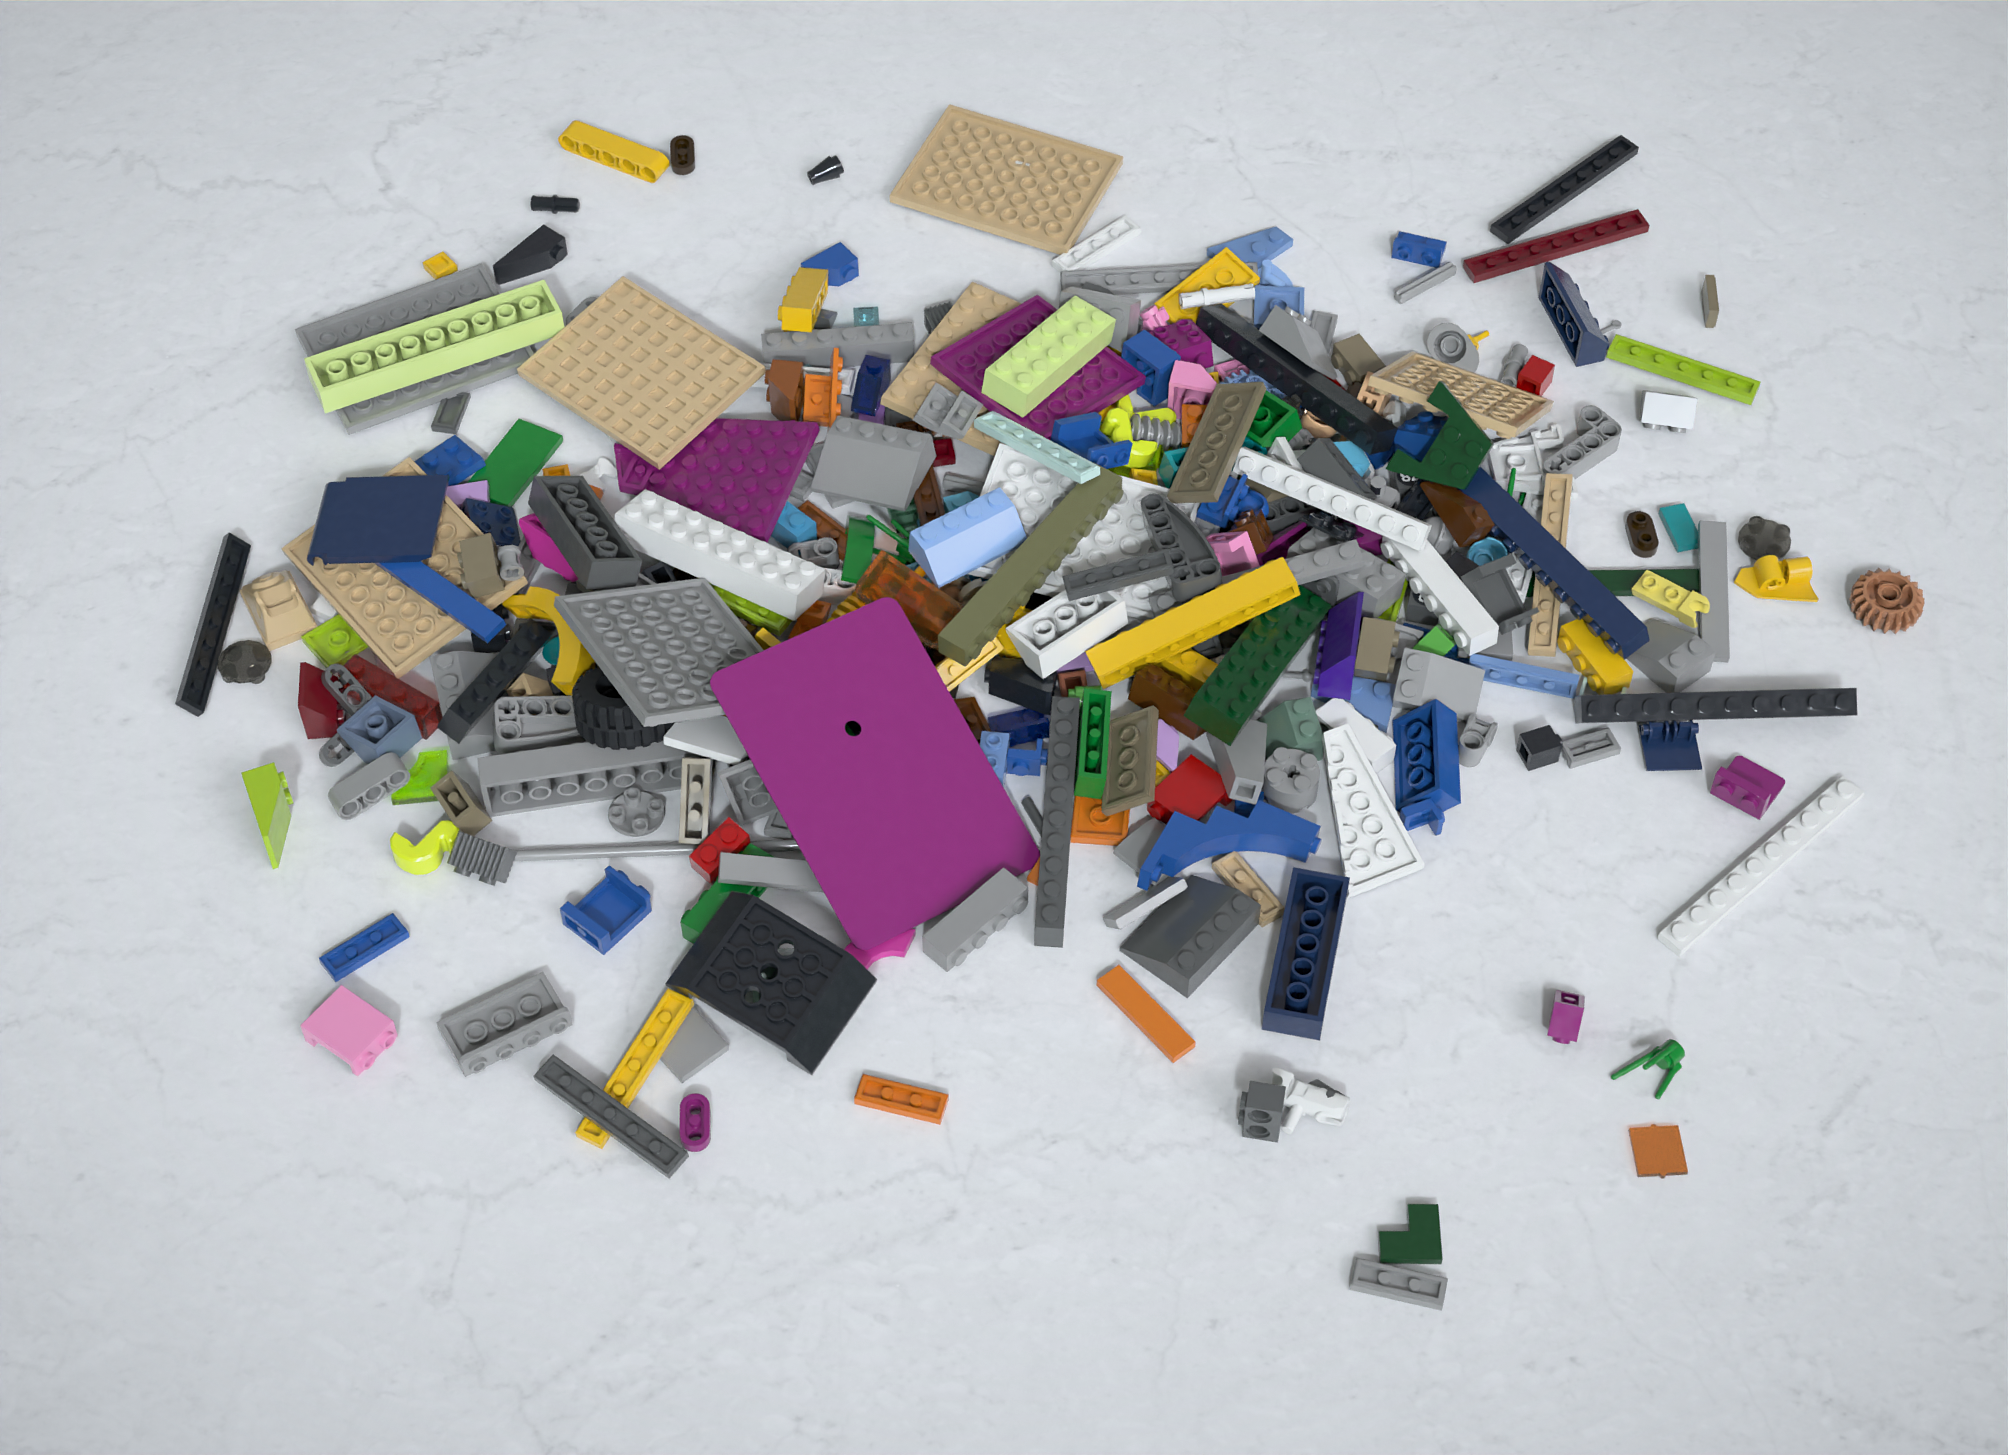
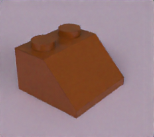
M772 359L770 369H766L765 384L769 385L766 401L770 402L771 413L779 421L795 420L800 422L804 392L803 362Z

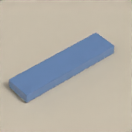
M1478 654L1471 655L1469 665L1485 670L1483 681L1572 699L1575 698L1580 676L1578 674Z

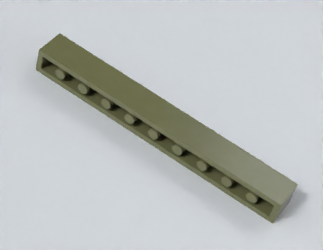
M1100 466L1099 476L1082 484L1078 483L938 634L939 652L964 667L972 659L978 658L982 648L989 641L991 642L995 639L999 629L1012 620L1014 613L1019 607L1027 604L1030 595L1044 585L1049 574L1052 571L1058 570L1062 560L1068 554L1070 555L1075 551L1080 540L1083 537L1086 538L1091 533L1093 526L1099 520L1101 521L1105 518L1110 507L1121 500L1124 493L1122 490V477Z

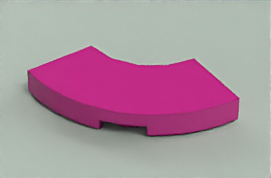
M910 929L869 950H860L850 942L844 950L852 954L868 970L872 963L881 958L889 956L905 957L916 932L915 929Z

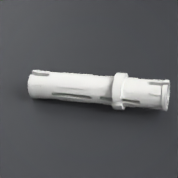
M1253 283L1210 290L1202 288L1201 291L1180 293L1179 304L1181 309L1241 300L1255 299V288H1253Z

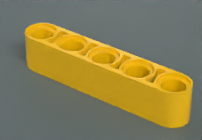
M572 121L558 137L559 144L568 152L650 183H655L670 165L668 158L659 151L580 121Z

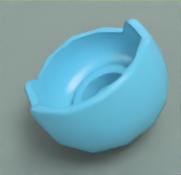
M1487 537L1473 543L1466 557L1482 566L1507 556L1508 551L1501 541Z

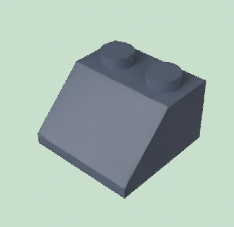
M376 695L337 729L338 734L366 764L391 752L396 753L401 758L422 739L413 714Z

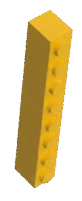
M1283 557L1271 560L1252 572L1243 573L1239 578L1227 584L1218 585L1214 590L1204 595L1195 596L1189 602L1179 607L1170 608L1164 614L1154 619L1145 620L1141 625L1129 631L1120 632L1116 637L1104 643L1095 644L1085 652L1104 690L1135 675L1136 672L1151 663L1156 665L1299 596L1298 584Z

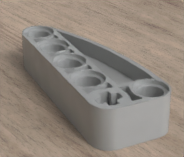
M572 696L502 697L495 702L492 726L494 747L499 754L587 742L578 733L576 728Z

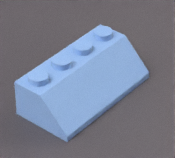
M999 487L911 531L909 535V552L935 586L940 588L1019 548L1027 539L1015 505Z

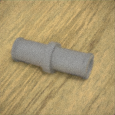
M1522 344L1513 346L1510 358L1504 364L1505 372L1500 381L1501 383L1516 387L1518 375L1525 366L1524 361L1528 354L1526 346Z

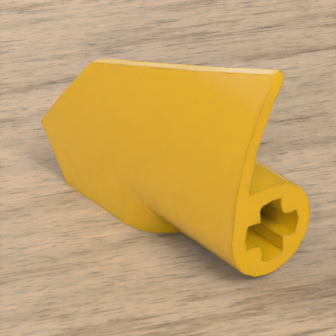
M1775 555L1761 557L1754 563L1753 567L1741 568L1734 581L1737 586L1756 598L1818 602L1819 600L1810 584L1813 570L1808 556L1783 559L1782 561H1779Z

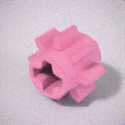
M1155 304L1139 314L1143 321V330L1145 329L1147 332L1153 331L1159 326H1167L1166 321L1170 319L1165 308L1161 307L1158 309Z

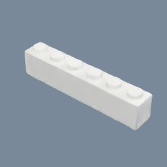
M1383 536L1381 544L1383 555L1386 558H1390L1397 569L1406 573V579L1410 583L1413 592L1419 593L1423 597L1427 609L1430 612H1434L1441 626L1452 634L1459 648H1463L1471 656L1497 644L1499 626L1428 540H1426L1424 549L1418 551Z

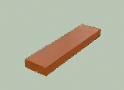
M1117 965L1097 980L1096 986L1172 1063L1195 1048L1196 1042L1120 965Z

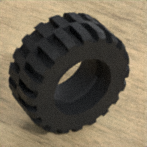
M599 666L596 669L586 671L584 676L581 675L572 689L577 731L587 742L592 745L596 744L600 748L610 747L612 750H620V748L632 750L640 746L644 748L650 746L651 743L663 741L664 735L675 723L644 727Z

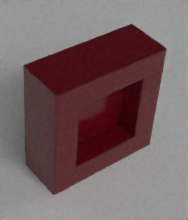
M951 438L933 441L936 458L932 463L933 467L956 464Z

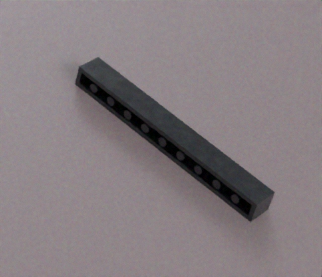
M1223 304L1200 308L1196 325L1211 339L1212 343L1369 455L1391 449L1398 430L1395 425L1324 375L1305 364Z
M1857 688L1575 696V724L1857 715Z

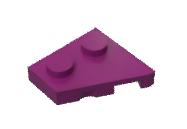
M615 443L614 451L619 490L622 493L637 496L647 488L649 479L656 467L622 444Z

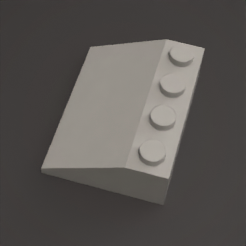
M838 415L827 433L811 485V491L906 511L914 497L915 491L919 488L936 458L932 435Z
M456 650L429 656L442 716L445 715L448 708L497 654ZM507 691L501 696V698L509 697ZM494 705L460 744L447 736L453 760L496 751L492 726Z

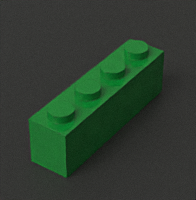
M1084 688L1079 710L1074 796L1102 799L1107 776L1112 691Z
M751 843L744 851L738 853L774 857ZM717 877L712 887L700 895L696 905L683 914L680 922L683 938L694 944L731 891L751 894L759 898L768 887L718 883Z

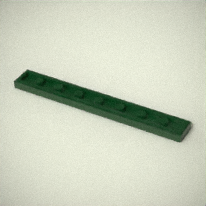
M1699 569L1589 570L1615 596H1634L1632 595V588L1646 570L1690 592L1695 591L1699 593ZM1534 571L1532 572L1526 597H1533L1536 574Z

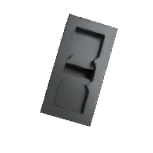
M1250 1081L1248 1092L1242 1091L1238 1125H1243L1242 1137L1278 1143L1286 1086Z

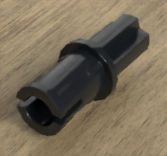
M533 195L531 197L530 205L533 211H552L553 214H557L558 212L577 213L580 209V202L577 198H562L557 195L552 197Z

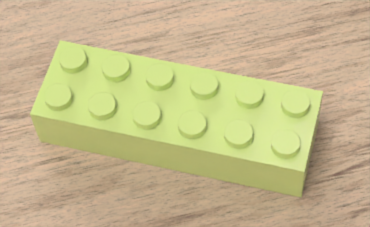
M1072 297L985 370L981 393L1019 416H1026L1112 342L1116 319L1079 297Z

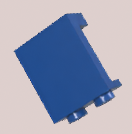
M1097 412L1054 420L1050 440L1106 469L1128 465L1133 444L1130 440L1114 443L1099 431L1102 416Z
M611 866L604 869L605 879L578 904L574 906L567 901L560 908L563 925L603 955L652 912L649 892L643 886H636L623 871H616Z

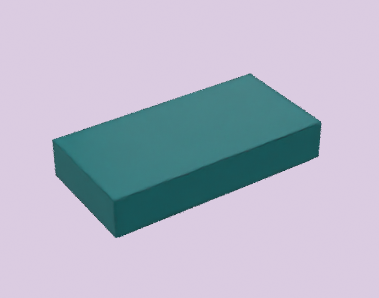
M1685 504L1661 507L1658 513L1677 553L1698 549V530Z

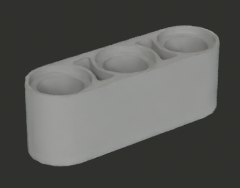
M386 753L333 786L328 792V799L339 817L349 820L404 787L410 780V773L396 753Z

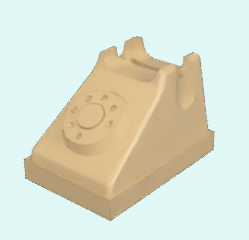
M284 570L282 572L262 575L239 590L242 600L268 652L301 640V636L317 627L290 571Z

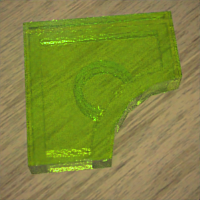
M447 750L419 752L417 762L408 770L410 780L404 787L391 794L392 805L438 801L430 787L448 773Z

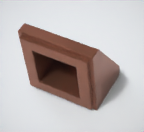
M1085 670L1057 675L1061 697H1068V689H1075V686H1088Z

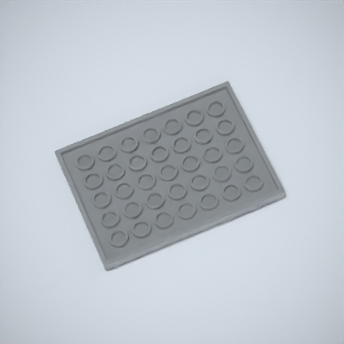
M481 263L299 327L295 331L307 357L498 295L499 292ZM526 346L337 409L336 412L348 435L439 403L444 398L450 399L457 396L456 394L469 392L518 374L517 368L528 360L534 352L530 346Z
M705 578L555 596L554 607L644 727L726 715L710 687L712 675L723 668L764 651Z

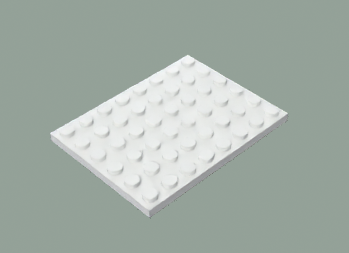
M1000 443L980 497L1000 487L1015 505L1028 538L1078 482L1012 447ZM1121 476L1122 490L1124 491L1121 500L1110 507L1105 518L1101 521L1099 520L1093 526L1091 533L1086 538L1083 537L1080 540L1075 551L1070 555L1068 554L1062 560L1058 570L1052 571L1046 578L1044 585L1034 592L1055 597L1066 590L1062 578L1064 575L1155 552L1144 526L1141 500L1149 494H1159L1168 500L1167 494L1170 489ZM1173 503L1195 522L1201 503ZM1017 549L968 574L989 580ZM1164 576L1113 591L1125 600L1127 616L1145 621L1154 619L1149 604V597L1170 592L1171 590Z

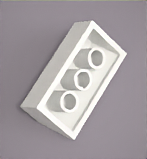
M1064 590L1005 629L1025 664L1044 679L1095 644H1098L1127 625L1128 618L1125 600L1113 590L1073 601L1068 600L1066 590Z

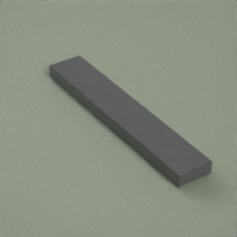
M554 1054L533 1076L535 1081L670 1179L689 1157L687 1151Z

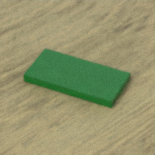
M518 419L484 461L486 466L475 472L467 483L487 480L490 491V503L512 507L533 481L534 476H537L563 443V436Z

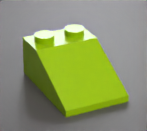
M273 762L241 772L272 868L276 869L279 868L291 820L288 805L294 803L284 772L278 773Z

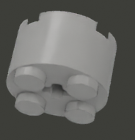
M1284 747L1277 748L1266 760L1264 767V783L1261 791L1264 792V796L1269 804L1291 814L1298 813L1302 808L1312 806L1317 797L1320 776L1317 758L1301 750L1286 749Z

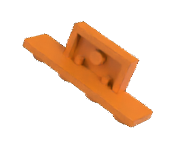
M833 348L831 354L830 376L805 374L802 422H817L818 426L827 427V433L841 412V403H837V395H841L842 380H838V372L842 371L843 357H839V348Z

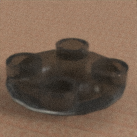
M1753 516L1749 519V523L1745 524L1739 531L1738 543L1740 549L1754 560L1767 555H1775L1780 559L1790 550V528L1785 524H1778L1775 521L1766 520L1760 516Z
M252 640L238 641L222 651L218 659V670L223 681L226 683L234 682L241 684L251 682L259 684L264 681L265 673L268 672L272 664V655L269 649L260 642Z

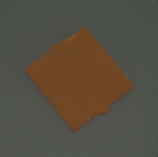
M1652 1124L1651 1127L1629 1128L1628 1132L1637 1177L1659 1176L1664 1179L1666 1176L1688 1174L1678 1125L1656 1126Z

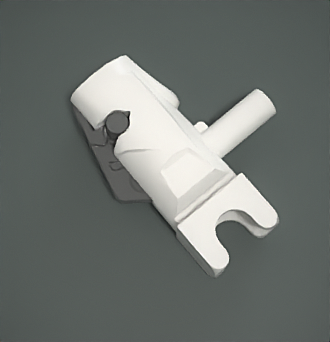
M1277 1067L1273 1069L1272 1084L1286 1086L1283 1107L1291 1108L1281 1128L1283 1132L1292 1134L1300 1116H1305V1114L1315 1117L1317 1121L1336 1126L1343 1124L1350 1107L1348 1104L1350 1101L1349 1097L1318 1079L1306 1083L1295 1079L1294 1073Z

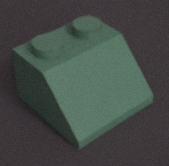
M1311 697L1284 701L1258 720V722L1267 724L1266 760L1280 747L1297 749L1312 754L1317 758V761L1323 759V733Z

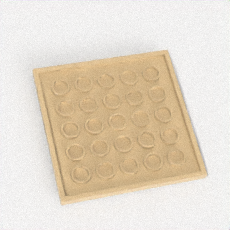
M1413 351L1372 374L1368 382V386L1374 387V391L1379 394L1389 395L1391 393L1399 396L1398 399L1408 404L1416 402L1422 404L1423 409L1436 413L1441 410L1428 403L1427 400L1438 382L1443 381L1482 430L1492 429L1497 431L1496 434L1506 439L1515 438L1550 412L1554 402Z

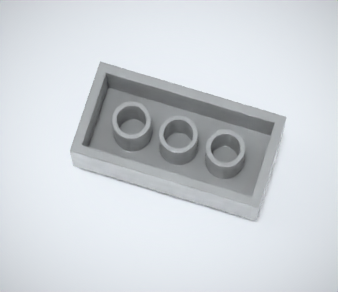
M1313 527L1288 549L1287 558L1345 542ZM1360 548L1365 560V567L1333 575L1339 580L1337 604H1340L1357 592H1364L1361 617L1378 618L1400 598L1406 573Z

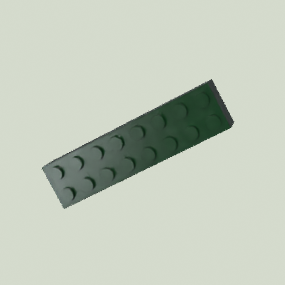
M1298 585L1299 596L1256 616L1195 694L1183 715L1228 746L1232 745L1314 635L1332 606L1301 585Z

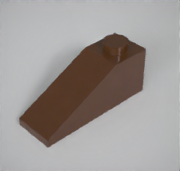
M1431 481L1421 483L1422 490L1460 548L1471 546L1473 543L1482 540L1495 526L1481 503L1455 487Z

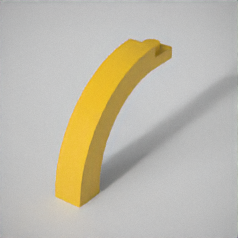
M530 586L527 594L512 595L502 605L517 618L545 619L555 623L559 634L560 651L551 682L567 696H572V689L581 675L584 676L586 671L595 669L596 662L554 607L555 596L560 595L545 588Z

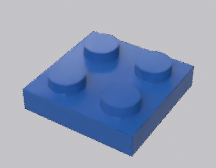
M456 435L445 440L414 461L427 475H449L448 486L459 484L486 466L484 459Z

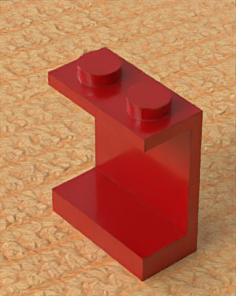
M1191 754L1155 788L1154 801L1147 803V811L1153 818L1162 821L1166 825L1174 811L1200 821L1218 802L1226 807L1233 799L1227 795L1221 774Z

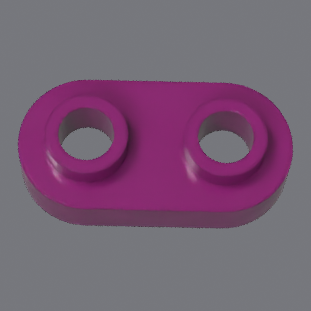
M697 1093L687 1095L680 1103V1140L682 1146L691 1152L704 1150L711 1140L710 1103L704 1095ZM695 1110L700 1111L699 1114H691ZM696 1136H697V1137H700L699 1140H696V1141H692V1140H691L693 1137H696Z

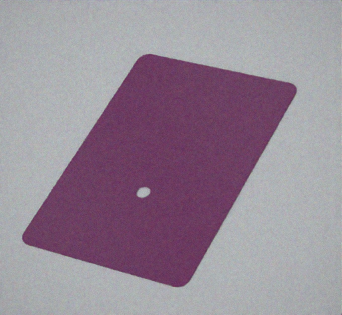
M884 597L723 668L712 675L710 687L850 941L856 948L869 950L960 905L1002 868H1005L1016 877L1033 869L1040 858L1039 849L901 606L895 599ZM849 721L857 722L861 727L860 734L857 736L848 735L845 731L846 723Z

